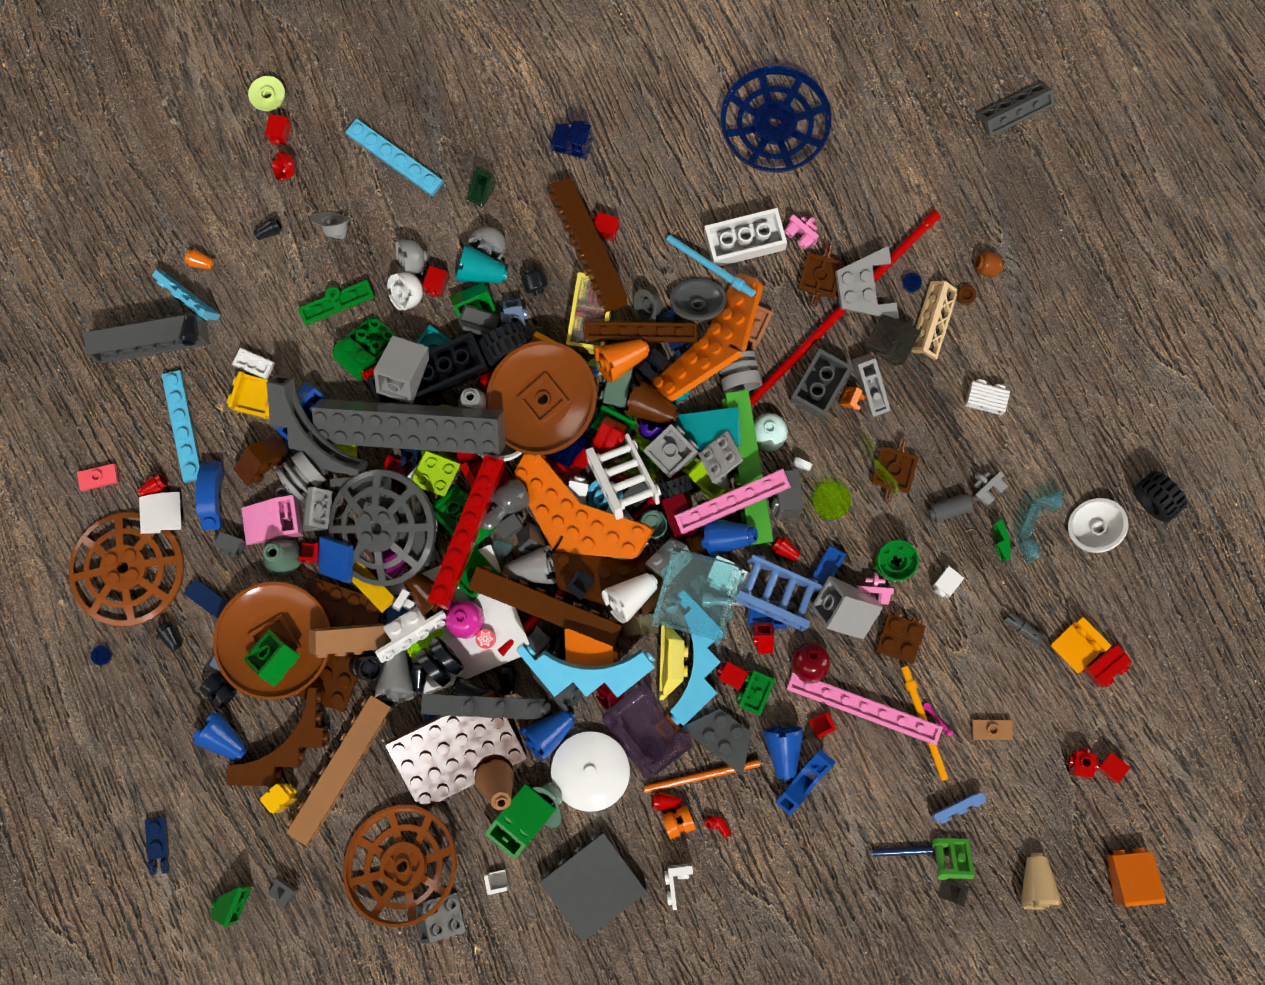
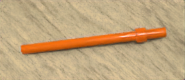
M759 759L747 761L744 772L748 769L761 767ZM729 766L643 786L645 793L735 773L736 771Z

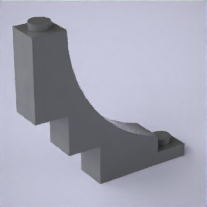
M373 476L361 479L351 485L348 490L354 497L361 491L372 488ZM381 476L380 488L392 491L391 478ZM354 477L330 479V486H338V490H341ZM372 494L361 498L372 504ZM380 494L379 505L390 507L395 502L391 497ZM410 497V498L406 501V503L409 505V507H410V509H411V511H412V503H411V497ZM400 507L396 512L400 524H408L406 514L403 508ZM426 515L414 516L415 524L427 523ZM427 531L416 532L414 544L409 552V555L417 561L424 551ZM401 532L406 545L409 532ZM435 545L425 566H429V562L436 560Z

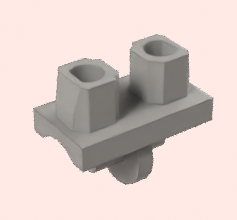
M1001 471L990 481L987 480L991 476L989 472H986L984 475L980 473L975 475L977 482L973 484L974 487L978 489L981 485L983 486L972 497L976 502L980 500L988 506L996 499L989 492L992 487L999 494L1008 487V484L1002 478L1004 474Z

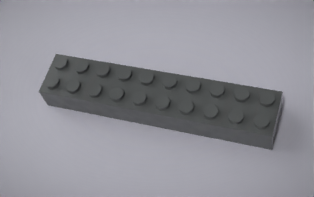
M319 399L311 407L313 426L331 444L500 455L506 446L504 410Z

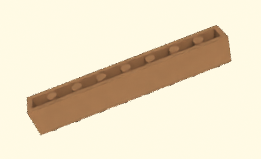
M375 696L366 697L361 705L362 711L352 719V727L349 732L346 731L340 739L341 745L338 749L335 748L329 757L331 759L328 766L325 765L320 771L319 776L321 777L319 781L313 783L308 791L310 793L309 797L301 802L298 807V815L296 818L293 817L287 825L289 829L286 834L306 846L311 845L394 709L377 697L375 698Z

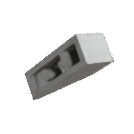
M866 354L852 359L856 377L871 415L875 417L891 411L876 358L871 354Z

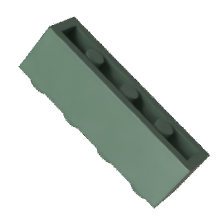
M634 368L630 369L615 382H607L604 379L606 388L601 391L600 401H603L604 406L610 405L618 410H626Z

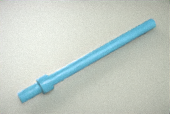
M669 235L666 241L731 283L732 287L736 290L743 291L750 297L755 295L756 291L746 285L745 281L741 278L734 277L674 236Z

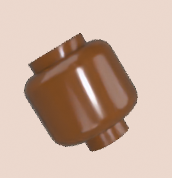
M984 251L977 255L974 267L979 275L993 278L1003 271L1004 262H1002L1000 254Z

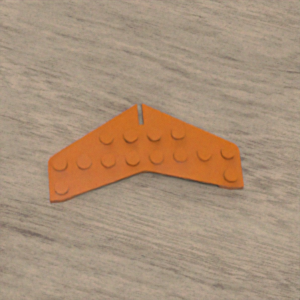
M740 272L735 276L744 280L746 285L756 291L755 295L750 297L743 291L733 288L731 284L726 293V306L719 315L713 318L706 334L661 375L656 377L650 385L667 400L674 401L743 356L740 351L746 352L763 290V285L758 279Z
M524 453L514 472V477L525 486L529 495V506L552 550L557 547L555 552L633 559L641 554L655 529L645 523L624 517L616 520L612 513L584 504L577 499L545 460L546 457L544 455Z

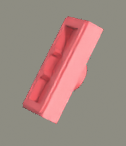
M116 464L77 472L80 491L119 483Z

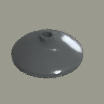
M690 279L681 282L670 294V305L673 311L679 316L693 321H704L716 317L724 310L727 301L723 288L717 283L706 279Z

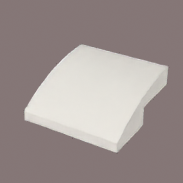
M180 492L157 493L139 497L140 534L160 533L161 530H181Z

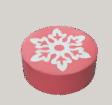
M483 629L476 635V643L483 649L493 647L496 642V636L491 630Z

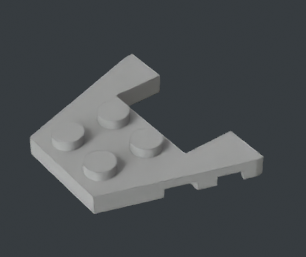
M889 246L835 272L841 310L874 315L875 317H883L890 320L899 319L897 302L878 305L872 266L891 264Z

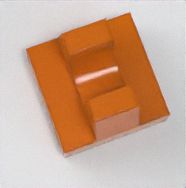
M846 387L839 404L853 410H860L861 407L857 402L858 400H864L865 396L858 387Z

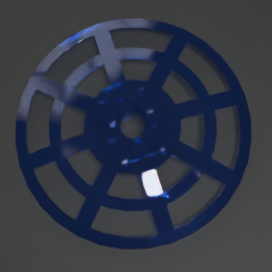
M768 66L750 71L733 84L722 104L720 125L727 146L740 161L760 171L782 173L806 165L820 153L829 137L832 114L826 94L811 77L793 68ZM766 75L790 76L795 78L791 89L783 86H768ZM759 78L761 88L751 93L744 101L735 95L744 84ZM802 82L815 92L822 105L811 109L806 99L798 93ZM770 92L785 93L787 96L784 102L772 100ZM763 94L765 103L759 106L758 109L749 105L756 97ZM794 98L801 103L805 111L796 114L795 110L790 106ZM731 101L739 107L737 128L727 130L726 113ZM744 112L754 116L753 126H742ZM824 112L825 130L822 139L819 140L811 137L814 128L813 116ZM808 118L807 133L804 134L797 131L798 121ZM772 119H778L780 121V125L773 126L770 123V121ZM756 133L761 141L757 147H754L745 135ZM740 136L744 145L753 152L748 160L735 149L729 137ZM792 137L802 141L794 149L787 150L785 142L789 141ZM767 144L778 145L780 154L766 153L763 150ZM806 144L817 147L808 158L793 165L790 156L798 153ZM761 156L768 159H783L785 167L769 168L755 163Z

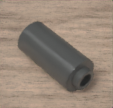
M964 493L930 504V509L927 511L930 520H934L937 523L973 511V503L969 494Z

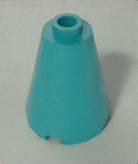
M464 244L455 280L460 282L501 284L502 280L506 281L508 270L505 269L506 265Z

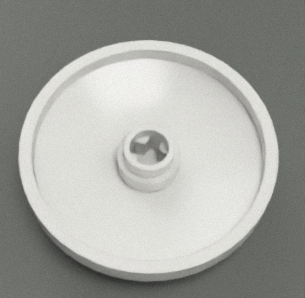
M594 731L581 732L564 741L556 751L551 765L552 783L560 791L562 800L569 806L581 811H599L613 805L623 795L630 777L629 760L622 746L612 737Z

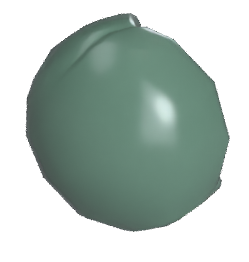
M647 510L641 514L638 520L655 529L650 537L651 539H658L667 530V519L658 510Z

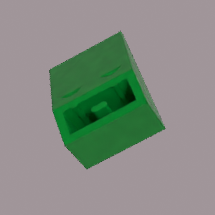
M373 315L335 345L332 359L357 380L361 381L364 379L362 371L377 365L392 336H399Z
M525 784L511 800L510 805L495 819L485 835L516 860L533 841L556 808L529 785Z

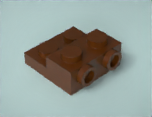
M892 612V615L887 614L875 652L914 664L926 626L922 625L923 621L916 618H911L910 621L903 619L904 615L897 612Z

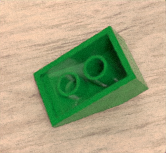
M458 485L454 486L445 496H442L432 505L435 518L452 537L468 499V495ZM481 527L474 546L491 534L496 527L491 530H485Z

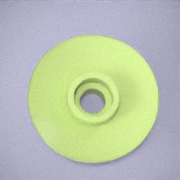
M263 76L251 84L248 97L256 109L272 111L282 104L285 98V89L277 78Z

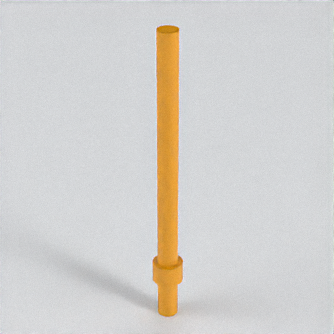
M909 666L903 667L901 670L906 681L905 687L911 695L918 718L928 721L916 689L918 688L916 680H913ZM928 743L941 781L949 779L938 747Z

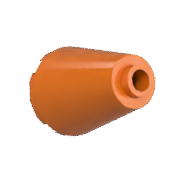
M641 339L599 346L594 349V356L596 362L600 361L601 367H599L602 376L607 382L612 383L648 356L650 349L646 341L643 342Z

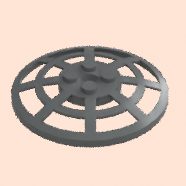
M372 470L361 473L349 480L337 494L329 516L330 538L336 539L335 533H342L343 541L350 544L347 533H356L360 543L355 550L353 549V566L357 561L365 567L376 569L378 580L365 578L354 570L352 576L374 586L397 585L414 577L428 562L436 540L435 514L427 495L411 478L392 470ZM373 476L372 488L363 490L353 497L348 488L361 479ZM381 476L396 479L405 484L408 489L400 496L389 489L380 488ZM372 494V505L363 509L357 501L364 496ZM380 494L391 497L395 502L390 507L379 505ZM413 494L417 496L424 509L427 523L415 524L413 513L406 503ZM343 496L348 505L343 513L341 525H334L336 509ZM400 507L403 508L406 514L408 524H400L399 518L396 515ZM351 509L358 515L355 525H347ZM377 523L381 526L380 534L375 531ZM427 531L425 548L420 559L417 561L409 555V552L414 544L416 532ZM401 532H409L406 546L402 549L397 544ZM365 549L374 552L375 563L368 562L360 557ZM391 549L398 555L392 561L383 563V551ZM403 560L412 567L404 575L392 580H386L384 569L394 567Z

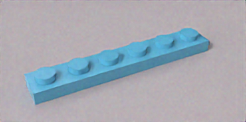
M357 118L346 130L345 133L348 137L433 197L444 183L442 179Z
M177 370L161 375L182 479L184 483H189L197 480L201 462L182 371Z

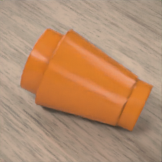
M189 249L184 263L188 264L189 267L212 270L214 259L195 249Z

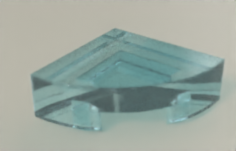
M494 540L492 548L497 560L507 556L512 551L513 545Z

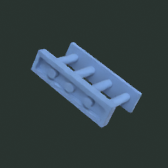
M755 554L750 556L747 562L753 564L749 578L744 590L734 593L732 601L800 631L808 629L811 621L806 620L804 615L813 592L821 591L823 585L818 584L819 581L816 579H807L766 561V558L762 555ZM760 568L771 572L762 597L756 598L752 596L751 592ZM780 576L789 581L780 605L775 606L770 604L769 599L776 580ZM795 584L806 588L798 612L793 614L788 612L787 606Z

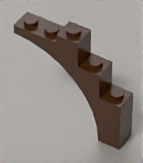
M320 686L308 688L302 717L294 732L281 746L262 758L247 762H233L227 765V785L274 786L282 778V770L279 767H299L305 762L306 751L303 750V747L323 748L326 746L330 739V732L327 731V726L319 725L322 722L320 703L323 701V692L320 691Z

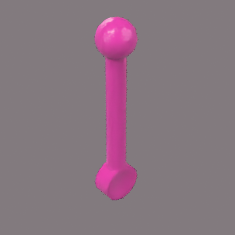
M929 703L923 704L924 710L928 711L943 727L946 735L952 736L953 730L947 728L931 709V705Z

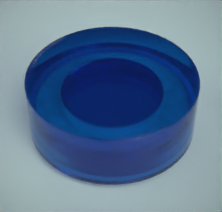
M916 273L907 274L902 281L903 289L909 293L917 292L922 284L920 276Z
M97 646L91 652V660L96 665H107L112 659V652L108 647Z

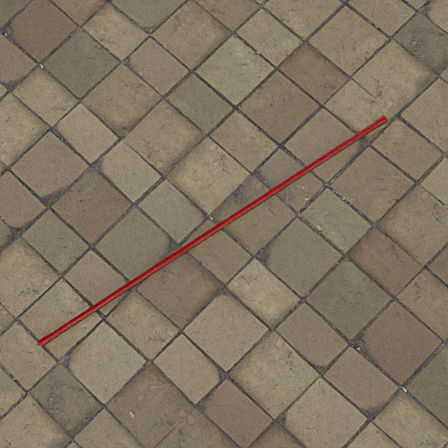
M932 210L921 221V224L890 254L891 264L880 265L873 271L874 282L941 218L937 211ZM839 305L763 382L762 386L749 396L751 407L846 313V310H841ZM679 470L671 479L684 474ZM652 496L631 515L634 521H638L641 514L650 510L655 505ZM558 589L554 594L564 597L568 592ZM532 615L523 624L526 635L541 618ZM512 639L508 640L497 651L504 656L514 644V641Z

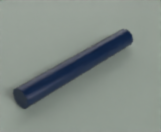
M932 846L872 849L873 857L933 854Z

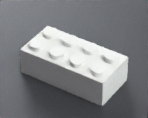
M778 208L704 226V235L711 261L718 266L786 250L787 240Z

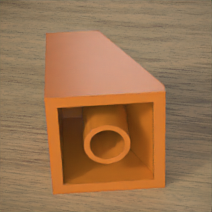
M565 629V655L567 662L588 666L618 662V653L614 651L613 646L571 629Z
M1145 847L1133 848V852L1126 853L1125 849L1113 850V854L1107 855L1114 904L1131 907L1167 903L1153 851H1147Z

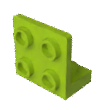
M420 450L422 458L411 479L420 488L445 496L460 467L459 465H461L458 456L444 451Z

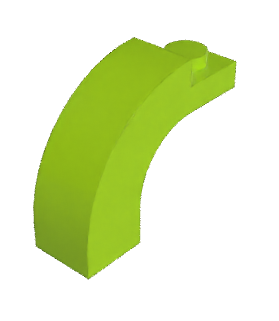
M696 457L680 469L684 475L688 474L690 482L709 500L733 490L730 487L724 490L714 484L702 461Z

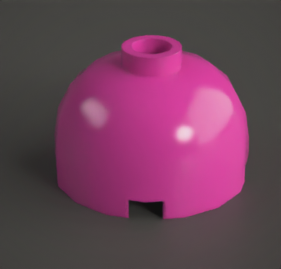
M457 601L446 611V627L457 638H473L484 627V612L473 601Z

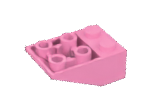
M294 495L273 498L241 508L246 545L303 536L299 499Z

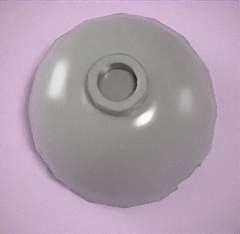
M482 226L475 230L467 243L497 261L501 260L506 249V240L497 228Z
M399 240L395 243L396 261H399L401 266L398 267L399 272H407L414 275L420 273L424 267V261H427L426 251L422 250L421 246L413 240Z

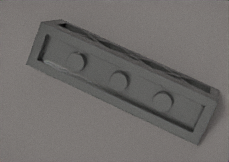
M1039 82L976 113L977 118L985 123L986 133L992 137L1054 106L1053 89Z

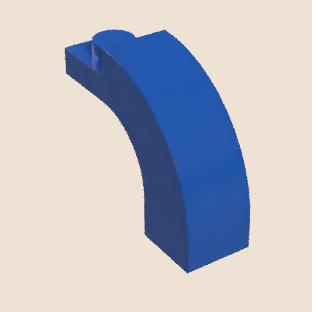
M202 461L198 470L195 503L197 517H200L202 530H221L223 526L219 507V491L224 479L222 461Z
M820 749L802 767L775 803L791 816L802 804L813 787L833 767L835 761Z

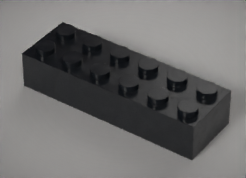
M472 332L429 350V360L412 405L490 371L478 341ZM374 376L367 378L377 402L409 404L376 393Z

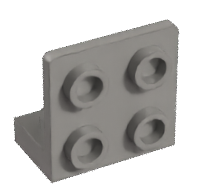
M726 431L698 453L711 481L724 490L729 487L730 483L727 479L729 477L727 473L743 462V457L731 434Z
M316 487L308 488L303 518V531L328 529L332 491Z

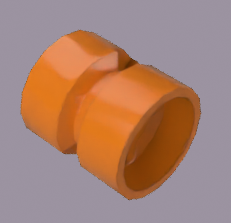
M687 805L676 809V813L668 812L661 815L670 840L680 836L681 832L688 833L696 830ZM683 819L684 823L678 825L677 820Z

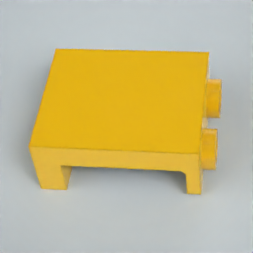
M239 371L233 380V391L227 399L228 407L236 412L270 420L266 383L269 380L250 376Z

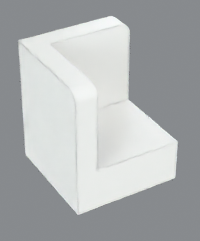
M506 869L484 875L488 895L510 889Z

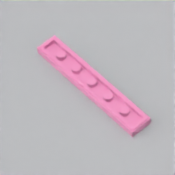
M780 469L674 516L681 533L685 534L791 488L784 469Z

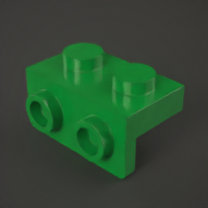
M602 405L601 411L592 425V429L598 431L601 422L607 416L616 420V422L626 425L627 428L624 433L631 436L636 427L634 418L627 414L621 415L617 413V409L610 405H607V407Z
M756 670L753 671V674L749 672L745 680V684H748L745 692L741 690L737 702H740L739 707L761 716L775 679Z

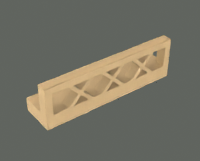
M930 282L909 351L912 353H924L932 359L938 358L958 289L948 282ZM948 290L951 292L949 300H947L946 296ZM942 307H944V311H945L943 317H942V315H941ZM937 325L939 326L938 334H936L935 330ZM931 342L934 345L933 352L929 350Z

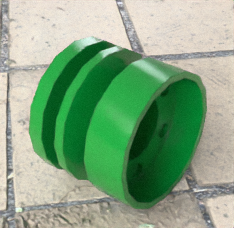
M894 540L881 546L876 552L874 559L875 569L883 579L890 582H901L912 577L917 571L919 556L916 549L910 543ZM893 557L900 560V563L897 564L898 567L895 564H891Z

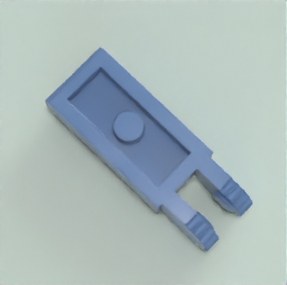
M982 793L971 794L932 813L930 816L933 822L943 824L951 820L950 816L953 814L962 815L969 811L968 807L981 806V804L985 803L986 796Z

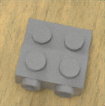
M672 424L643 450L670 479L698 455L696 450L698 446L691 439L687 441L683 437L685 434L678 425L674 427Z

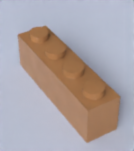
M379 623L308 629L309 653L316 655V658H326L328 654L346 656L347 652L361 655L369 650L375 653L376 650L390 643V638L383 629L387 624Z

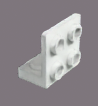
M692 863L668 866V871H664L665 883L670 885L671 890L667 891L668 906L672 905L673 910H677L673 876H677L678 880L688 879L689 875L693 874Z

